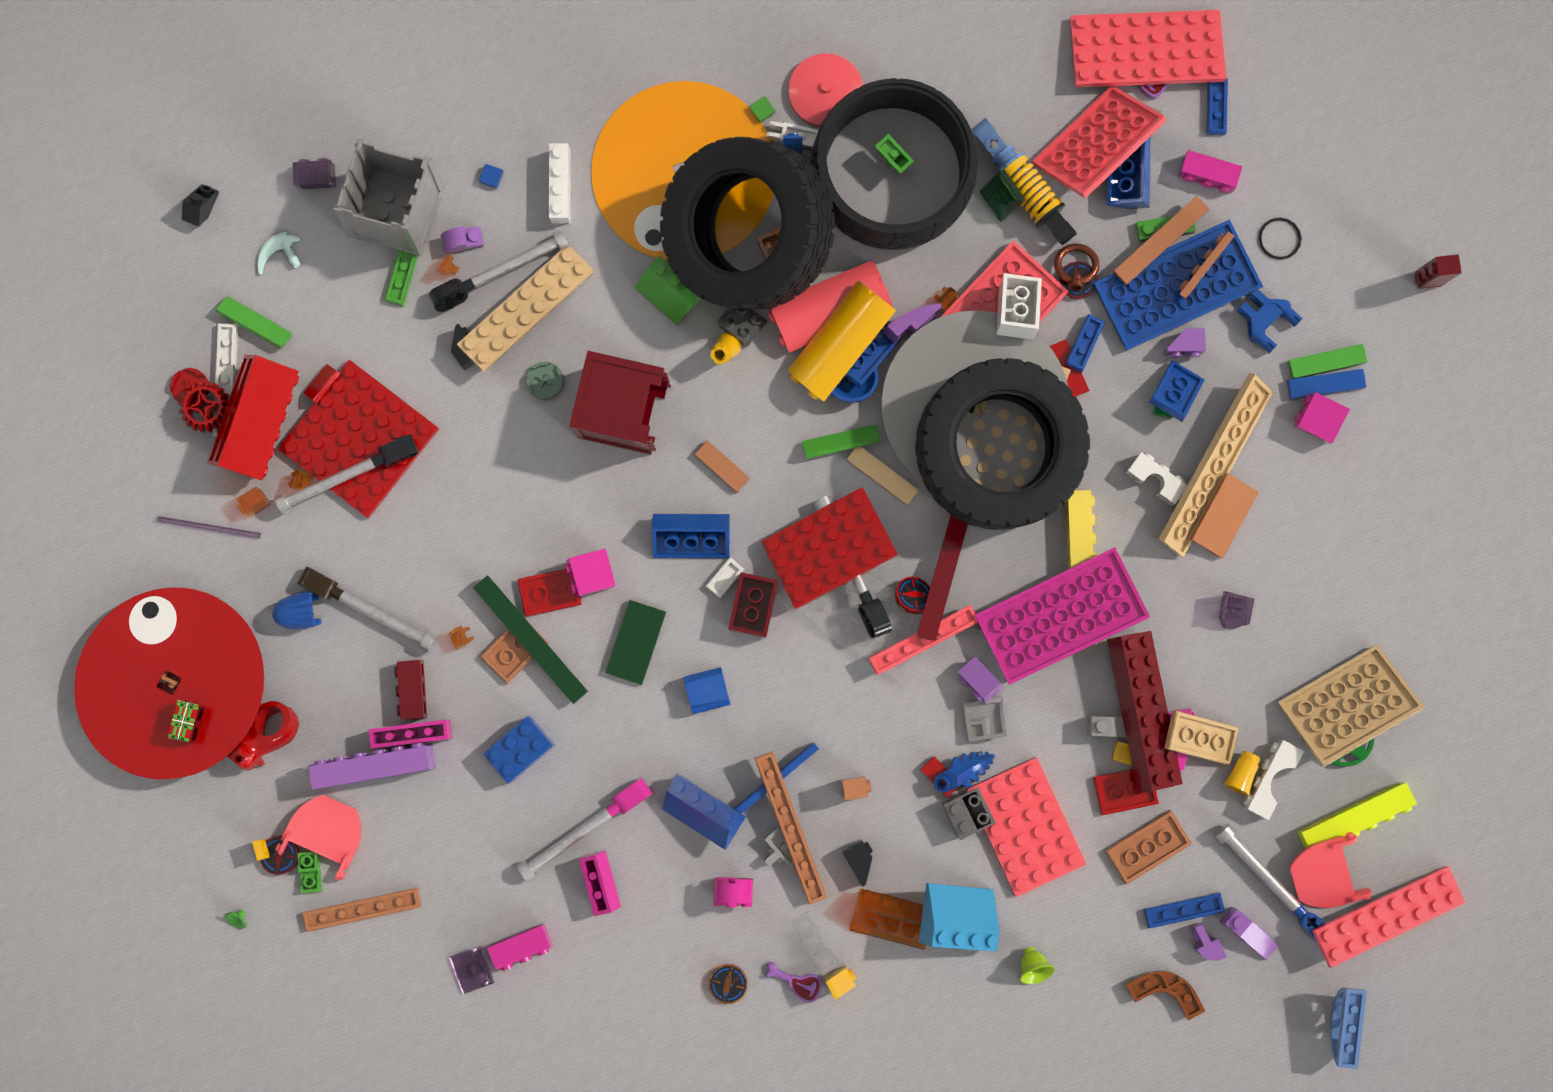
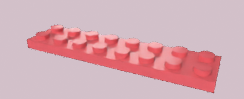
M1445 866L1313 929L1312 932L1328 967L1332 968L1464 904L1465 901L1449 866Z

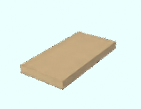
M1173 710L1164 749L1231 765L1238 727Z

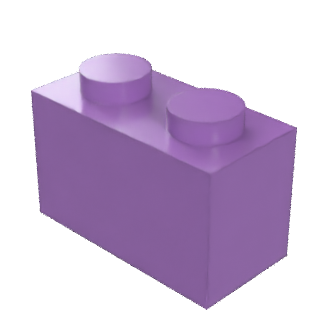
M973 657L958 671L959 681L966 688L970 686L973 690V696L978 701L983 700L987 703L1003 689L1002 684L976 657Z

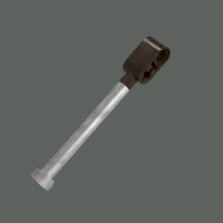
M307 566L297 584L327 600H330L332 597L420 644L419 648L427 653L432 650L438 636L433 633H422L338 588V582Z

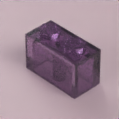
M319 158L317 161L300 159L299 162H293V183L298 190L336 187L335 165L327 158Z

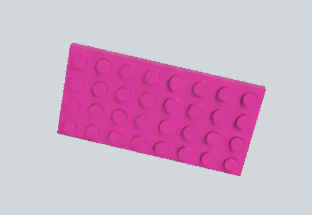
M1114 547L975 614V617L1010 685L1150 618V615Z

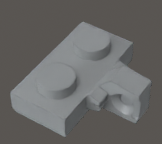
M777 826L764 838L771 847L768 849L770 854L763 860L769 867L777 860L779 863L784 861L792 868L794 866L782 831Z

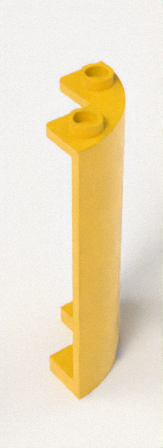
M858 280L787 370L791 374L789 378L796 384L801 383L810 390L808 394L815 400L820 398L822 401H825L896 310Z

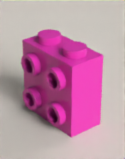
M1311 392L1310 395L1307 394L1303 401L1305 406L1302 412L1299 411L1294 418V422H1296L1294 427L1326 443L1333 444L1350 409L1317 392Z
M606 549L568 558L566 560L567 564H564L566 574L570 575L572 581L569 583L572 594L575 593L576 598L616 586Z

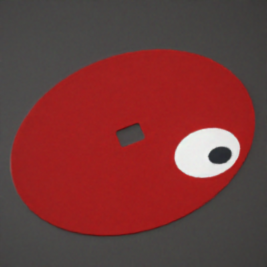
M169 587L147 591L130 598L113 609L102 619L88 638L81 652L75 674L74 695L77 714L81 726L92 745L104 758L128 773L151 779H177L191 776L212 767L227 757L240 744L252 727L258 714L264 691V664L258 642L252 630L240 614L224 601L206 592L189 588ZM166 670L181 677V681L173 695L157 687ZM178 700H185L205 706L196 743L168 738Z

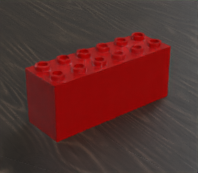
M257 355L243 356L207 464L252 479L262 480L267 475V464L275 451L273 448L274 443L280 437L281 431L279 429L281 423L286 419L287 412L285 411L287 405L292 401L293 394L291 393L293 387L297 385L299 376H297L298 370Z

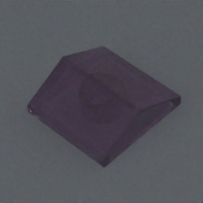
M481 946L449 957L462 994L495 983Z

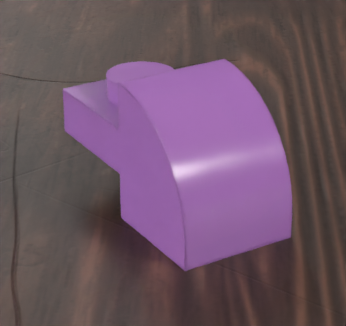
M455 227L444 231L440 235L444 253L462 252L464 249L479 248L484 245L480 227Z
M1197 922L1191 925L1193 929L1191 932L1192 937L1196 943H1200L1193 947L1199 955L1213 961L1222 960L1227 957L1219 940L1215 937L1209 939L1202 924Z

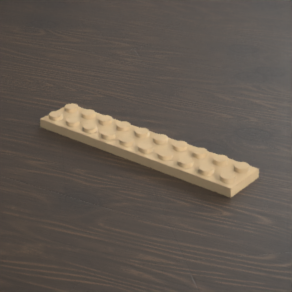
M1249 373L1243 382L1241 389L1234 398L1229 411L1216 431L1211 444L1207 448L1204 457L1158 539L1180 557H1184L1192 543L1190 540L1191 535L1225 473H1230L1273 393L1255 374Z

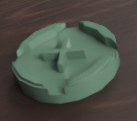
M547 361L539 362L528 371L526 386L529 392L536 398L542 400L552 399L562 391L564 377L556 365Z

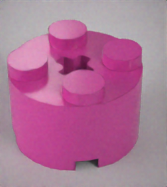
M715 877L713 906L736 908L741 904V907H752V878Z

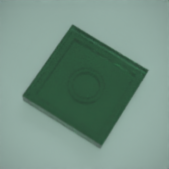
M1004 169L999 171L979 191L1000 222L1005 220L1025 201Z

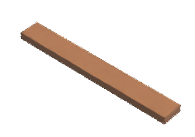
M771 751L755 757V762L808 904L826 899L825 890L774 753Z

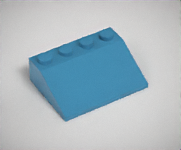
M926 883L919 943L931 947L997 951L1000 931L993 889Z

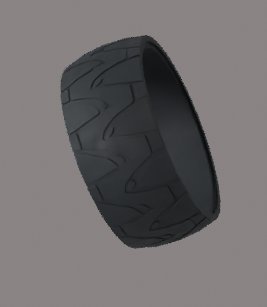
M889 78L860 86L859 89L856 88L835 104L818 130L813 145L811 164L818 171L817 175L822 177L828 190L826 191L830 194L833 209L831 210L834 212L835 226L853 240L873 248L900 250L917 247L937 238L959 218L966 208L975 187L978 155L972 130L965 116L951 99L939 90L937 91L936 88L922 82L902 78ZM887 108L909 110L928 118L946 134L958 159L959 185L953 197L939 211L913 223L885 224L860 215L840 197L829 175L827 155L833 141L842 129L865 113Z

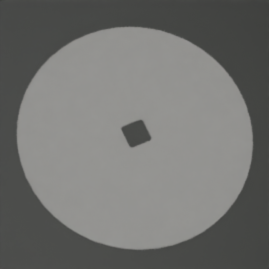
M962 311L948 314L929 322L916 331L902 345L892 360L884 381L882 417L891 447L902 464L916 478L923 482L922 475H920L915 453L916 433L921 415L932 396L959 371L981 361L984 362L997 358L1020 359L1023 362L1035 363L1041 366L1042 369L1051 371L1059 377L1058 380L1060 382L1063 381L1068 386L1065 373L1058 358L1038 334H1036L1034 340L996 335L997 313ZM988 400L984 409L990 410L988 413L983 412L979 417L967 412L963 417L957 433L959 459L962 455L970 456L971 463L968 466H963V468L973 480H980L982 486L988 489L996 486L1000 492H1013L1021 488L1013 484L1015 476H1022L1025 480L1023 486H1025L1039 472L1045 455L1043 432L1038 434L1034 431L1033 426L1037 423V420L1022 406L1006 400ZM1002 408L1009 411V417L1005 420L998 417V411ZM1020 415L1025 416L1027 419V423L1023 427L1016 424V418ZM977 419L983 420L985 424L984 428L980 431L973 427V423ZM994 426L1001 427L1002 435L1000 437L992 436L991 429ZM1012 433H1017L1020 436L1018 444H1011L1009 442V436ZM975 437L978 445L975 448H969L966 444L968 438ZM1035 440L1038 443L1037 450L1029 451L1027 449V442ZM987 444L995 446L996 451L993 455L985 453L984 448ZM1005 451L1013 453L1014 457L1011 462H1005L1002 459V454ZM1029 458L1031 460L1030 468H1021V459ZM980 462L988 463L989 470L986 473L978 471L977 466ZM1002 468L1007 472V476L1003 480H998L995 472Z

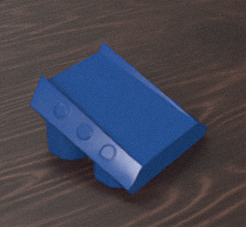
M721 667L683 677L692 714L731 705Z

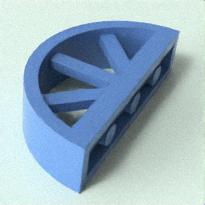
M1342 987L1335 996L1331 1012L1330 1038L1332 1054L1337 1067L1358 1069L1367 991L1364 989Z

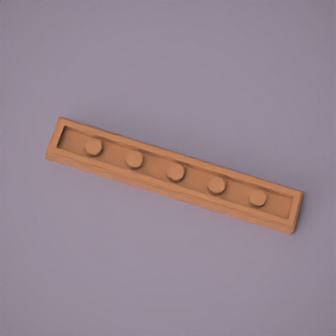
M1198 196L1194 197L1119 265L1113 273L1126 286L1210 209Z
M417 887L302 912L305 932L415 909L422 907Z

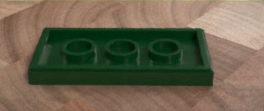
M629 600L605 673L634 683L643 684L666 611Z

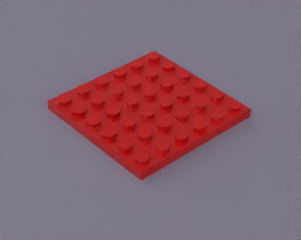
M348 360L339 371L340 376L320 401L311 406L278 449L320 481L379 454V447L402 436L411 434L419 451L417 455L390 467H385V464H382L330 488V490L365 517L370 518L438 432L439 428L351 360Z

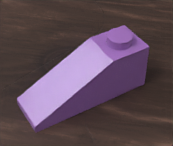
M1231 907L1220 920L1225 927L1265 960L1268 959L1278 946L1253 921L1234 907Z

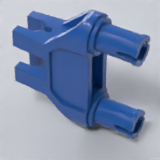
M1257 289L1249 298L1259 309L1255 311L1244 302L1236 311L1247 321L1250 341L1252 343L1257 342L1269 354L1277 344L1265 335V330L1279 316L1285 317L1293 327L1303 317L1291 308L1292 305L1288 300L1269 299Z

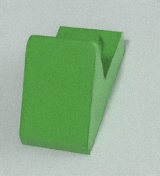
M887 134L874 147L887 161L886 166L898 174L903 173L914 163V160L890 134Z

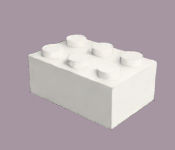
M1003 274L999 284L996 335L1034 340L1039 330L1042 278Z

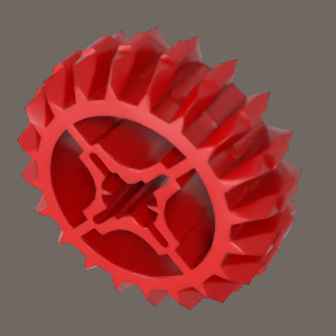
M206 381L205 385L203 382H198V387L191 384V391L185 389L187 396L181 395L184 402L178 403L179 406L183 407L179 410L180 414H184L181 419L187 421L186 425L188 427L192 426L194 431L199 429L201 433H204L206 430L211 433L213 427L219 430L218 424H221L229 394L224 393L225 389L219 388L218 384H211L209 381ZM206 393H214L218 401H210ZM218 410L216 415L213 417L214 411ZM193 413H201L204 422L197 421Z

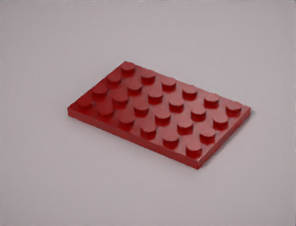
M863 487L761 541L796 610L898 556Z

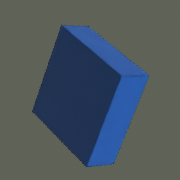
M485 164L479 182L498 189L504 171Z

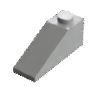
M1088 716V736L1126 737L1123 718Z

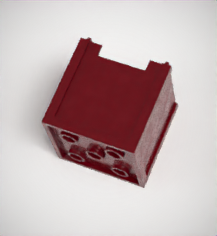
M587 350L569 424L570 429L578 439L652 455V451L656 452V448L654 445L655 437L648 436L651 427L649 422L655 397L665 399L667 388L671 389L668 374L664 372L665 369L663 367Z

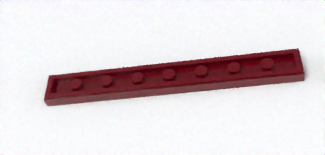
M952 515L949 518L916 637L933 642L937 638L968 527L967 523L956 519Z

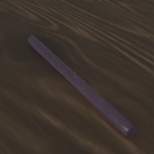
M162 516L158 517V522L253 538H260L261 533Z

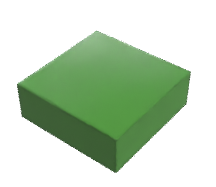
M765 96L749 106V109L760 123L776 113Z

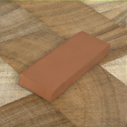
M708 440L695 453L696 457L737 493L750 479Z

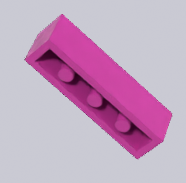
M451 720L369 729L370 747L373 749L452 739Z

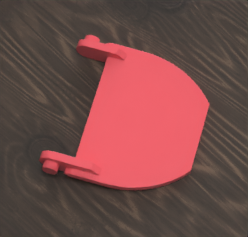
M325 795L315 797L296 811L281 838L283 843H278L275 850L278 851V855L282 856L289 841L340 863L341 866L334 880H343L346 875L343 871L348 869L360 842L361 823L356 809Z
M1348 832L1345 836L1315 843L1303 850L1293 860L1289 868L1299 901L1313 907L1333 908L1357 902L1360 899H1370L1372 895L1371 889L1363 888L1354 891L1342 846L1353 844L1358 840L1353 832Z

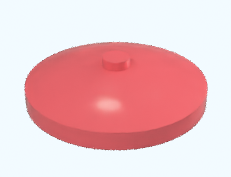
M825 53L813 55L802 61L791 75L788 88L790 104L800 119L809 125L820 128L823 120L835 104L856 88L859 89L860 86H863L857 69L845 58Z

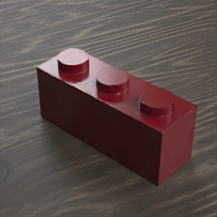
M1459 254L1435 257L1416 270L1415 282L1418 284V288L1441 287L1460 275L1462 271Z
M424 660L398 661L397 666L394 667L395 677H398V685L395 688L396 696L399 697L397 715L400 716V720L427 718Z

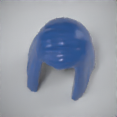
M299 592L279 600L272 611L273 620L279 626L288 629H307L320 625L322 620L313 618L314 613L311 604L312 601L319 600V595L312 594L311 592Z

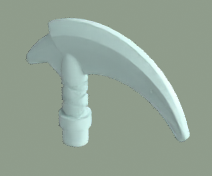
M282 232L267 240L258 255V273L260 275L263 274V268L267 259L274 252L281 249L286 253L290 264L294 268L299 267L301 264L298 261V257L294 255L291 246L294 242H299L300 238L287 235V232Z

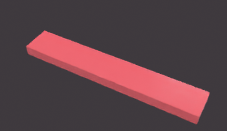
M970 604L943 618L935 642L916 637L917 633L869 657L868 660L876 675L895 667L978 623L975 612Z

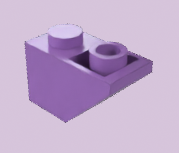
M1186 328L1164 350V355H1169L1170 358H1179L1181 355H1188L1190 358L1200 357V354L1206 351L1205 328Z

